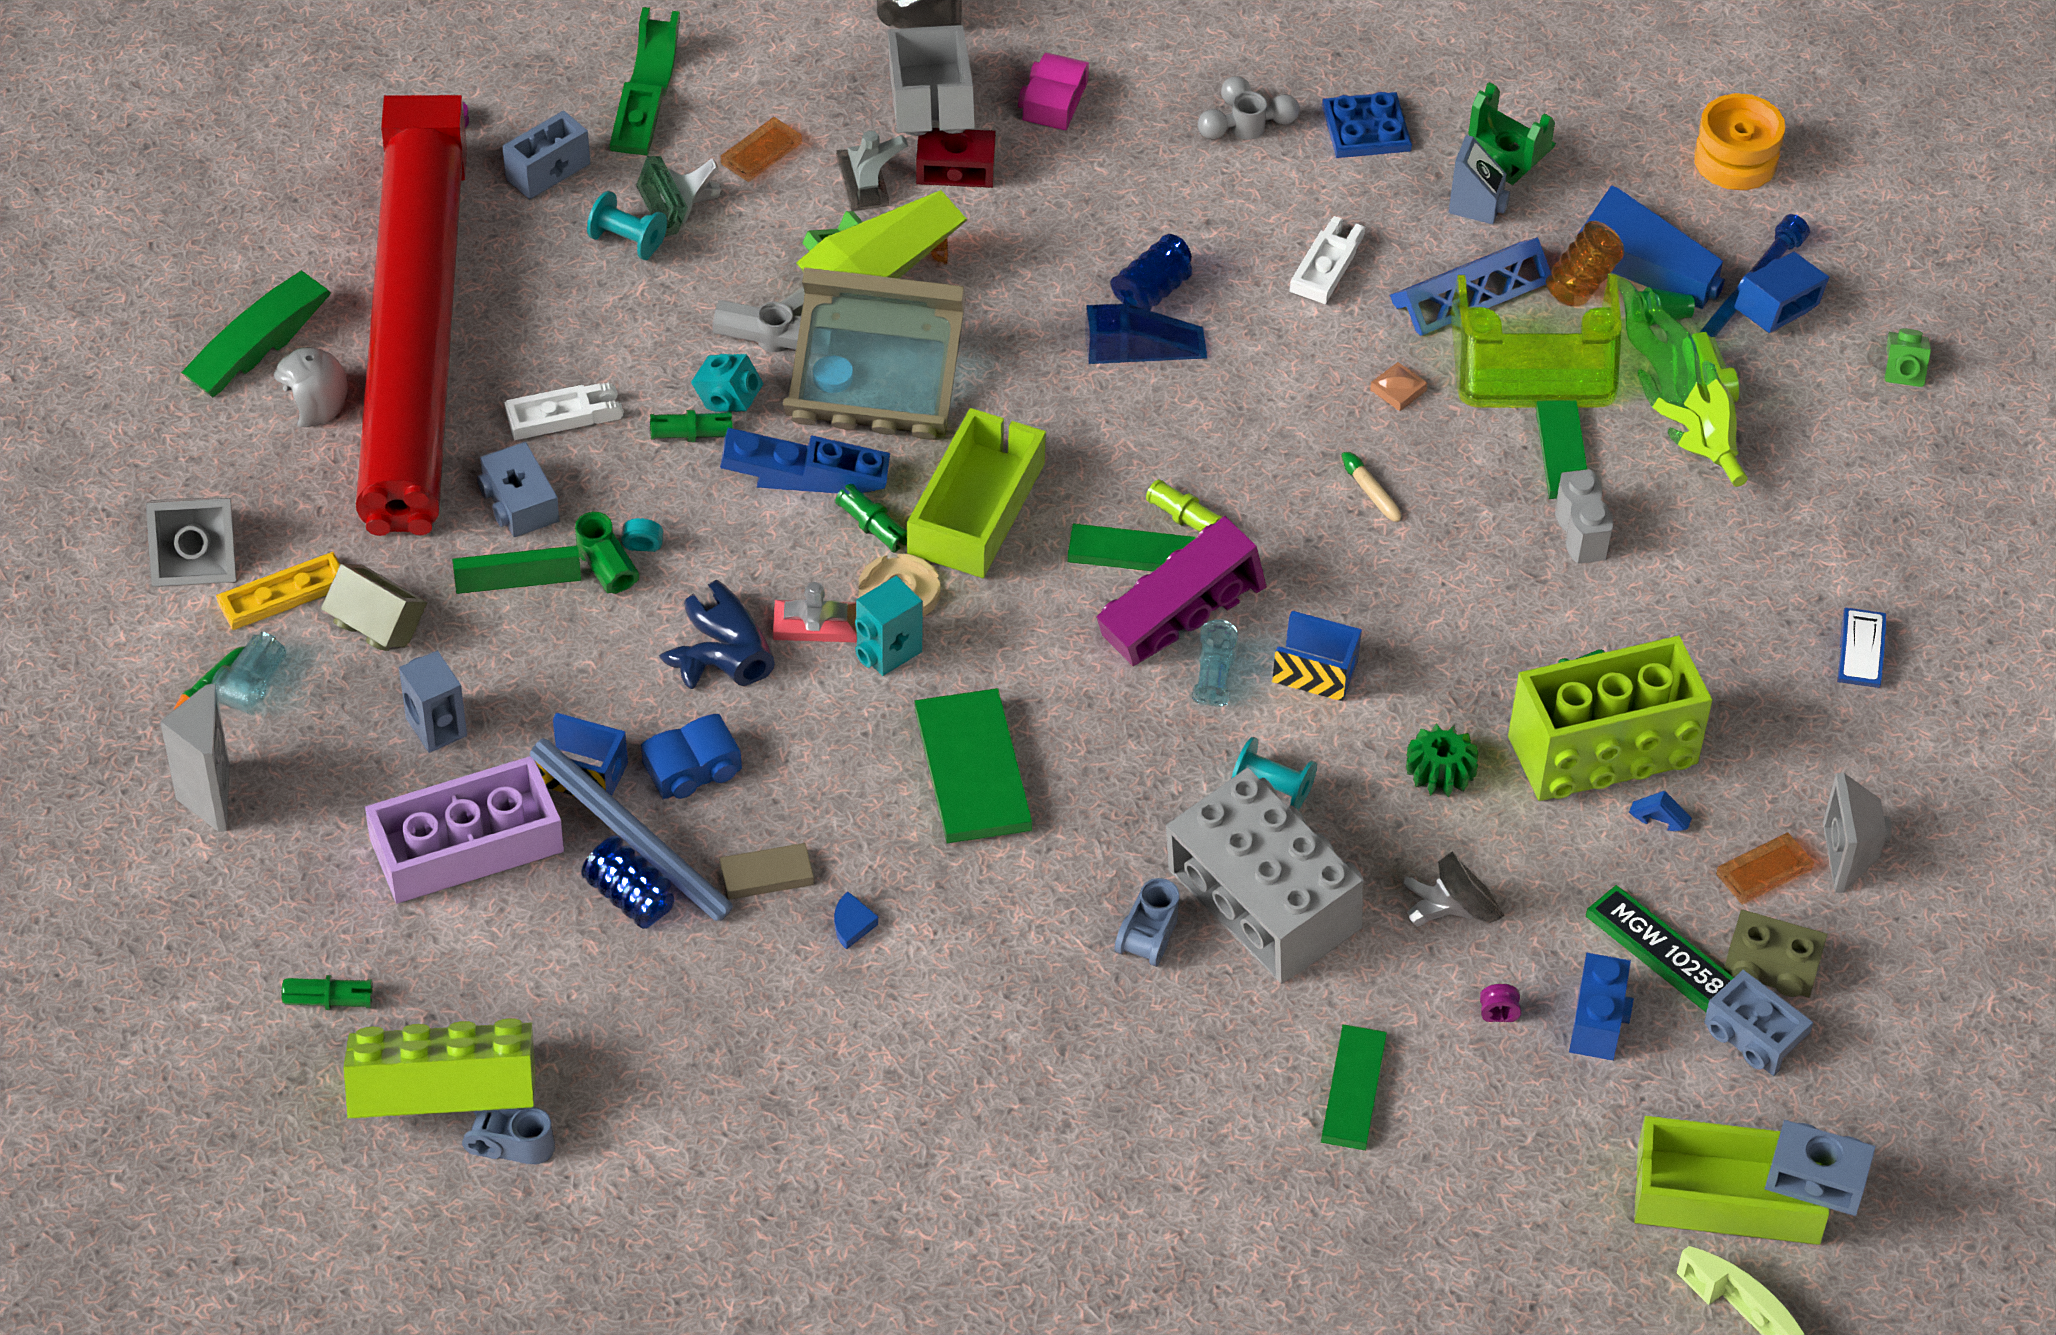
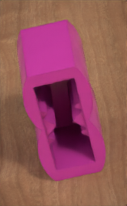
M1045 52L1040 62L1035 61L1032 65L1029 85H1023L1021 88L1018 108L1023 109L1022 120L1067 130L1088 84L1089 62Z

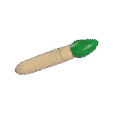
M1343 452L1341 457L1347 473L1355 478L1364 492L1388 519L1394 522L1400 521L1401 513L1396 503L1372 474L1364 468L1362 460L1354 453Z

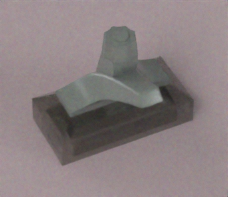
M868 130L863 132L860 146L836 150V159L851 211L889 206V196L881 167L898 152L908 147L905 137L900 135L880 143L879 134L876 131Z

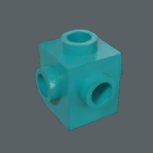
M747 354L708 355L691 381L705 408L714 412L747 411L764 385Z

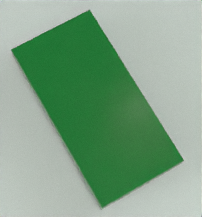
M995 688L914 700V710L946 844L1032 831V819L999 689Z

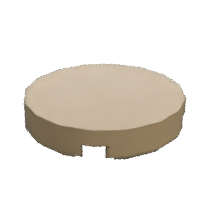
M898 554L897 558L887 559V555L878 557L865 566L859 577L858 597H861L897 575L923 601V617L934 610L940 599V581L938 580V573L935 568L923 558L910 554Z

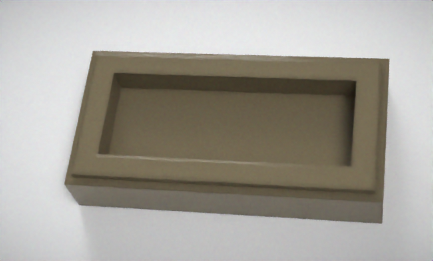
M806 843L719 857L728 900L814 885V875Z

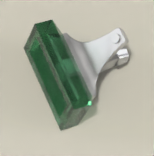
M661 156L646 157L636 187L651 215L658 211L666 215L667 230L665 237L678 234L682 224L688 219L693 203L715 199L720 196V184L710 181L719 170L717 163L712 158L692 173L680 175L672 169L668 170Z

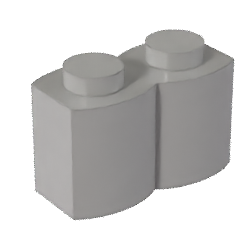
M1590 469L1563 472L1561 474L1555 506L1556 519L1563 530L1567 532L1565 540L1567 551L1578 564L1606 560L1613 528L1611 511L1601 500V482Z

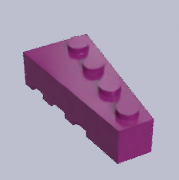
M1226 516L1222 517L1215 524L1206 526L1201 530L1196 539L1183 549H1178L1171 553L1164 564L1151 574H1146L1139 578L1132 589L1119 599L1112 600L1104 606L1101 613L1096 616L1102 636L1134 667L1179 639L1180 630L1185 628L1187 631H1194L1206 624L1211 612L1223 606L1228 611L1240 604V600L1237 597L1249 589L1258 593L1267 588L1257 546Z

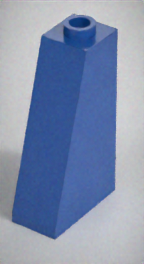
M1612 185L1578 233L1574 258L1646 287L1691 294L1697 308L1703 309L1710 298L1717 300L1724 286L1725 279L1720 277L1723 264L1722 259Z

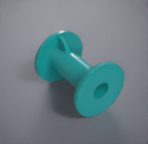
M605 191L598 197L591 209L587 222V234L590 238L597 240L605 230L635 241L638 243V257L647 261L664 240L667 230V217L659 211L652 215H646L642 219L617 209L616 194L611 191Z
M1251 737L1244 745L1237 759L1232 778L1248 767L1259 779H1267L1275 790L1291 796L1290 805L1299 811L1313 786L1317 772V763L1309 761L1303 770L1296 771L1257 755L1259 741L1257 738Z

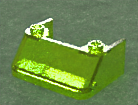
M1457 275L1451 308V323L1457 392L1462 402L1477 408H1536L1537 401L1577 400L1578 408H1600L1609 406L1615 401L1619 388L1622 331L1617 275H1608L1602 306L1590 309L1584 314L1581 321V333H1502L1501 319L1494 311L1483 307H1468L1465 275Z

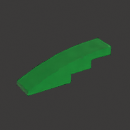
M302 270L270 290L237 316L204 347L181 373L213 398L228 385L239 371L246 374L255 368L272 347L278 351L287 345L330 296L331 292Z

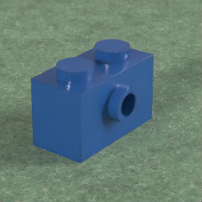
M1794 251L1780 259L1772 260L1767 266L1755 272L1747 273L1738 285V291L1740 292L1734 308L1765 331L1771 333L1818 306L1829 276Z
M1586 952L1569 1053L1614 1061L1621 1023L1629 1024L1634 998L1625 996L1631 960Z

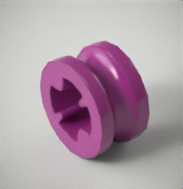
M1494 984L1484 988L1480 992L1481 1016L1486 1022L1516 1021L1521 1016L1520 992L1518 989L1509 984Z

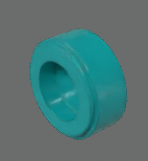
M645 518L631 519L623 524L621 543L630 551L656 552L662 547L664 530L660 524L653 520Z

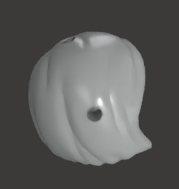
M312 347L298 348L285 356L278 363L277 369L274 371V378L284 384L283 390L286 392L292 389L300 414L297 422L298 427L324 425L332 421L341 412L348 397V380L342 365L331 353Z

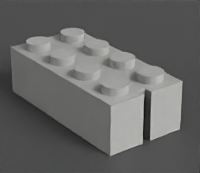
M963 25L888 29L889 68L897 133L919 136L927 133V131H932V128L939 127L940 130L946 133L955 134L961 133L966 129L975 128L973 83Z

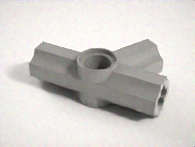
M800 288L782 302H768L760 308L719 300L715 309L713 333L758 342V345L768 352H780L787 348L796 350L805 295L804 288ZM816 329L813 335L811 353L831 356L837 330Z

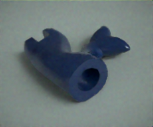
M717 579L708 584L718 604L708 611L703 603L699 602L694 593L685 599V611L692 624L702 633L719 641L702 642L693 646H680L659 655L660 659L668 666L680 668L682 680L688 688L694 689L707 665L717 666L739 686H747L762 680L772 672L775 667L774 657L760 628L746 607L725 584Z

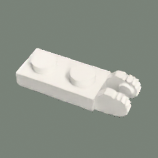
M1334 216L1325 230L1320 231L1292 277L1289 292L1326 304L1354 258L1356 249L1364 237L1365 226L1355 224L1347 239L1339 237L1343 227V220Z
M609 382L585 387L584 385H578L510 399L504 402L505 412L514 441L592 425L594 423L599 424L621 419L624 413L621 403L615 402L618 395L616 387L612 383L609 384Z

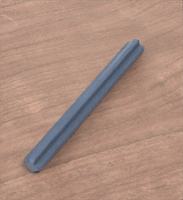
M542 738L533 746L530 756L713 920L721 921L730 913L733 905L725 896L552 742Z

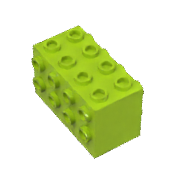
M1680 635L1519 672L1508 738L1538 801L1552 798L1561 799L1573 793L1594 788L1604 789L1615 783L1632 779L1642 780L1653 774L1674 769L1684 770L1698 764L1712 698Z

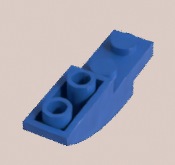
M728 428L724 439L720 468L757 476V488L836 494L843 489L849 494L850 492L845 489V486L852 483L859 491L865 493L885 489L890 453L813 435L810 436L808 445Z

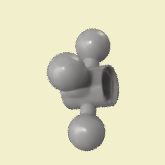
M1233 76L1228 78L1221 88L1223 100L1232 106V114L1225 115L1220 110L1209 109L1200 115L1197 125L1200 134L1207 139H1218L1226 133L1227 128L1231 127V131L1235 136L1241 139L1252 140L1264 133L1266 120L1273 119L1282 125L1294 122L1299 115L1300 107L1298 101L1288 94L1278 95L1272 100L1270 106H1267L1265 97L1260 93L1251 91V86L1246 79L1240 76Z

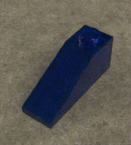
M1127 303L1086 305L1085 341L1088 364L1207 359L1202 326Z

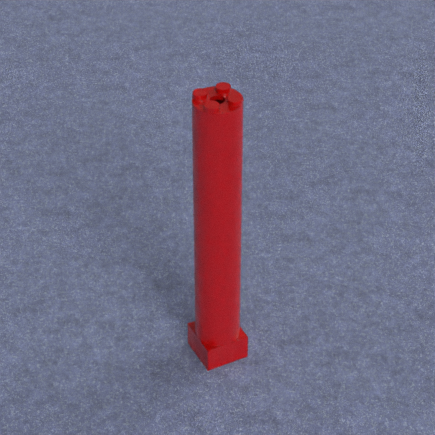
M384 95L381 132L384 163L356 495V511L361 520L366 523V530L376 536H383L389 532H411L414 535H426L432 530V524L438 518L440 510L461 181L465 180L467 159L462 95Z

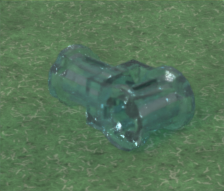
M1214 619L1204 624L1200 631L1202 646L1198 651V661L1200 663L1198 684L1194 685L1192 689V699L1199 705L1221 707L1227 705L1230 700L1227 681L1229 669L1235 661L1233 648L1238 641V631L1229 621Z

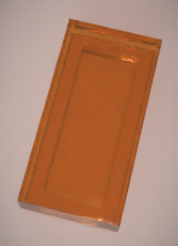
M773 117L721 155V164L745 181L750 182L802 143V135L776 117Z
M1787 832L1718 866L1716 875L1743 905L1811 871L1814 861Z

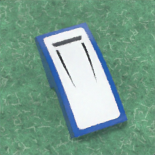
M1844 608L1837 682L1880 688L1885 648L1886 613Z

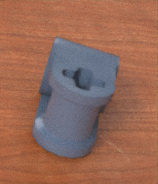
M1156 878L1149 880L1142 886L1129 915L1125 917L1119 929L1114 947L1116 953L1123 954L1127 951L1149 959L1150 965L1158 967L1179 916L1180 894L1173 882L1168 879ZM1158 905H1159V906H1164V907H1163V908H1157V907H1153V906H1158Z
M537 1107L474 1111L476 1118L472 1129L464 1135L462 1145L469 1154L492 1159L501 1158L525 1164L543 1163L551 1158L555 1151V1140L550 1117L544 1110Z

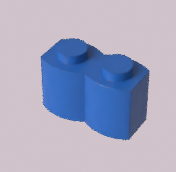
M720 714L700 717L686 724L681 729L659 733L641 744L642 763L663 800L672 796L678 799L686 798L693 794L697 787L712 781L716 783L726 782L742 769L741 751Z

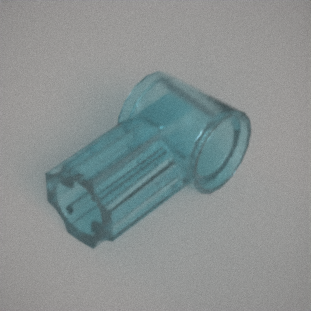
M261 632L259 635H253L232 666L224 665L216 672L211 684L216 686L218 702L253 715L254 712L251 709L258 699L263 700L265 698L268 681L287 656L285 646L271 634Z

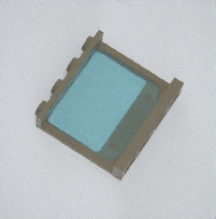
M804 267L802 284L805 295L789 398H784L783 401L786 416H792L791 420L793 422L803 425H814L816 419L832 421L831 425L833 427L844 430H853L856 428V424L872 426V431L886 435L895 434L896 429L912 431V436L928 440L935 439L936 434L946 435L966 303L964 286Z

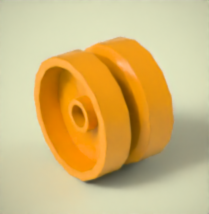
M1733 93L1719 96L1709 102L1701 115L1699 136L1694 151V163L1700 174L1712 184L1731 190L1759 188L1769 182L1777 171L1780 148L1785 134V119L1779 109L1773 104L1752 94Z

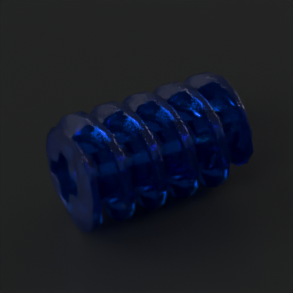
M1163 235L1158 242H1155L1147 251H1144L1138 259L1133 260L1128 267L1123 268L1117 276L1111 279L1110 285L1114 295L1120 302L1141 315L1148 314L1152 306L1160 304L1162 298L1168 297L1173 289L1181 286L1182 281H1186L1192 276V266L1190 263L1192 254L1190 248L1177 235Z
M617 835L605 839L590 853L582 865L581 875L583 878H586L587 883L597 888L598 892L605 898H609L610 903L614 906L621 908L622 913L633 919L634 923L642 929L649 928L670 912L673 907L674 895L668 893L671 887V880L666 876L659 877V870L654 866H647V860L641 855L635 856V850L629 845L623 846V840Z

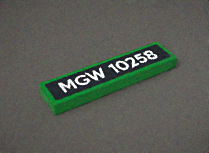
M1617 885L1587 908L1586 917L1704 1012H1707L1709 1000L1734 978Z

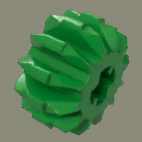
M1437 723L1431 732L1420 729L1416 739H1412L1410 744H1408L1406 754L1408 757L1406 760L1407 775L1414 776L1415 787L1428 783L1430 796L1436 791L1437 787L1443 788V792L1447 797L1453 792V786L1464 792L1469 781H1473L1477 775L1479 756L1477 745L1471 744L1469 733L1457 735L1454 725L1448 731L1442 730Z

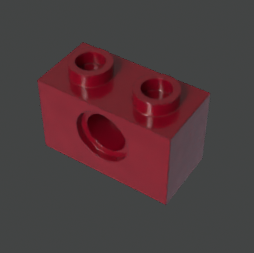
M932 128V131L919 135L916 156V184L993 188L996 131L966 129L961 133L952 134L940 130V128Z

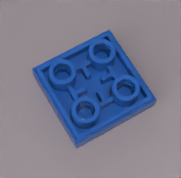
M1377 92L1375 94L1356 96L1341 95L1339 97L1322 99V108L1336 158L1411 151L1412 143L1397 92Z

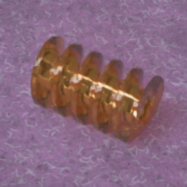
M1589 221L1585 224L1583 231L1575 237V241L1568 246L1567 251L1553 265L1552 275H1549L1545 280L1550 293L1559 302L1567 306L1578 307L1585 304L1614 270L1615 265L1623 258L1624 247L1618 234L1602 222Z

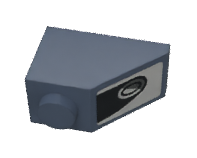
M1465 136L1455 160L1448 213L1493 224L1497 213L1505 214L1509 203L1510 191L1505 190L1507 174L1472 136Z

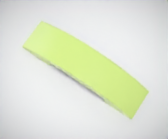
M1688 1246L1682 1251L1677 1274L1708 1305L1723 1295L1762 1335H1805L1784 1305L1748 1273L1704 1250Z

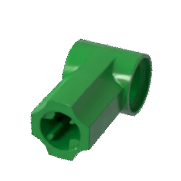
M594 511L581 515L575 525L576 546L579 549V557L588 563L607 594H617L631 588L634 583L639 581V572L614 535L611 519L606 514Z

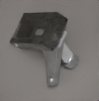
M1453 851L1438 861L1440 879L1436 880L1435 886H1427L1412 877H1405L1403 884L1424 898V900L1419 901L1407 912L1410 920L1417 927L1430 920L1450 914L1469 919L1475 918L1486 923L1497 921L1505 916L1485 882Z

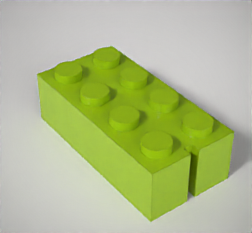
M970 408L907 521V554L984 578L1045 464L1046 431L1011 421L1008 433V453L1003 452L1004 418Z
M507 1018L496 1021L494 1025L476 1026L474 1022L459 1021L444 1028H430L426 1024H411L405 1026L402 1030L384 1031L383 1028L372 1026L361 1028L356 1033H349L347 1051L343 1066L347 1119L534 1107L535 1059L532 1022L522 1023L519 1019Z
M1653 1116L1644 1117L1637 1150V1185L1634 1223L1820 1245L1829 1216V1208L1765 1190L1781 1131Z

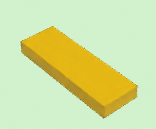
M330 552L217 594V602L232 630L326 596L340 563L334 552Z

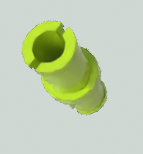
M1161 479L1154 481L1146 494V501L1151 504L1153 503L1172 515L1175 523L1181 526L1185 523L1199 532L1206 526L1215 524L1223 517L1201 505L1198 497L1190 493L1183 494L1167 485Z

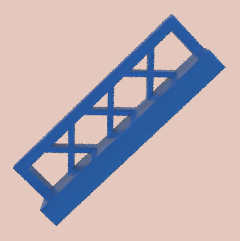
M1536 237L1518 242L1390 294V297L1397 309L1407 307L1415 331L1421 336L1551 283L1554 279L1539 238ZM1529 257L1533 258L1540 277L1533 281H1528L1518 276L1522 261ZM1512 265L1510 271L1504 269L1505 267ZM1492 272L1507 278L1503 291L1499 295L1485 289L1489 275ZM1479 278L1478 284L1471 282ZM1514 282L1521 285L1513 288ZM1461 285L1474 291L1469 307L1465 309L1452 303L1455 291ZM1446 292L1444 298L1438 296V294ZM1481 296L1488 298L1482 302H1479ZM1426 299L1441 305L1436 320L1426 324L1419 306V302ZM1449 309L1455 312L1447 315Z

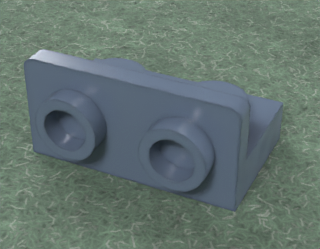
M1742 970L1709 1000L1704 1021L1710 1034L1716 1040L1722 1043H1731L1742 1052L1744 1059L1750 1066L1759 1070L1765 1069L1773 1076L1780 1071L1783 1058L1811 1033L1814 1023L1745 970Z

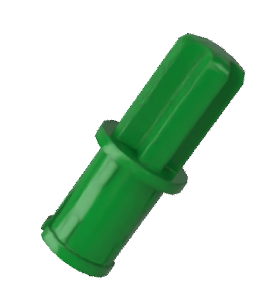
M326 975V979L286 978L282 983L281 998L282 1003L285 1005L325 1006V1010H330L331 1006L371 1008L372 979L335 980L332 979V975Z

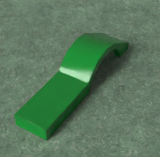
M642 7L639 20L636 62L630 82H624L609 144L610 151L644 156L649 154L662 98L666 95L674 68L680 11H672L670 22L650 19V8Z

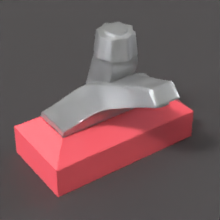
M816 581L808 583L804 593L806 600H775L773 640L857 643L855 626L856 602L823 600L825 592L821 583Z

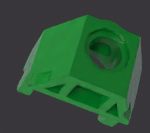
M1489 82L1485 93L1480 90L1472 104L1468 134L1474 137L1507 174L1506 182L1514 185L1556 146V143L1552 141L1555 121L1544 113L1541 116L1540 124L1535 121L1531 128H1528L1498 111L1500 90Z

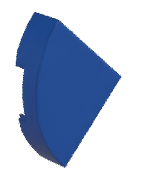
M1666 791L1633 801L1629 811L1633 817L1645 824L1648 823L1649 818L1669 824L1667 831L1686 830L1692 820V817Z
M848 891L839 900L834 913V926L837 938L847 950L878 925V916Z

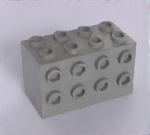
M1248 767L1166 824L1169 871L1281 984L1318 961L1363 928L1364 880L1359 870L1352 863L1343 862L1335 854L1329 840L1322 834L1316 835L1306 825L1302 814L1294 806L1290 805L1288 807L1277 797L1272 784L1265 778L1259 779Z

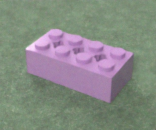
M531 756L365 806L369 838L396 904L564 852L561 819L537 764Z

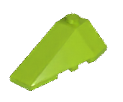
M939 190L825 237L798 260L796 265L803 273L805 267L899 279L963 225L967 218L944 192Z

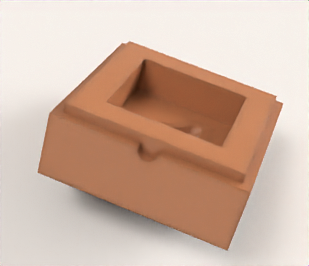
M1397 362L1371 382L1370 390L1401 411L1427 391L1428 383Z

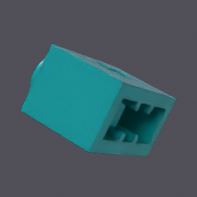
M897 575L856 599L855 626L857 646L855 647V652L859 661L866 668L873 666L884 676L922 653L923 601Z

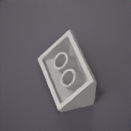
M207 684L163 718L160 724L176 800L219 832L227 831L230 761L215 684Z

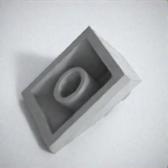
M231 498L150 500L146 503L152 587L236 582Z
M1836 773L1823 820V828L1835 893H1844L1881 857L1884 843L1891 840L1892 826L1890 817L1883 815L1880 798L1847 774Z

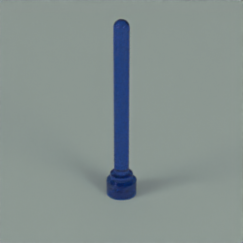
M1795 214L1784 216L1775 228V241L1749 272H1755L1767 266L1772 260L1780 259L1787 249L1791 250L1794 247H1800L1810 234L1807 222ZM1738 286L1700 332H1707L1710 337L1715 338L1737 312L1734 306L1740 292L1738 291Z

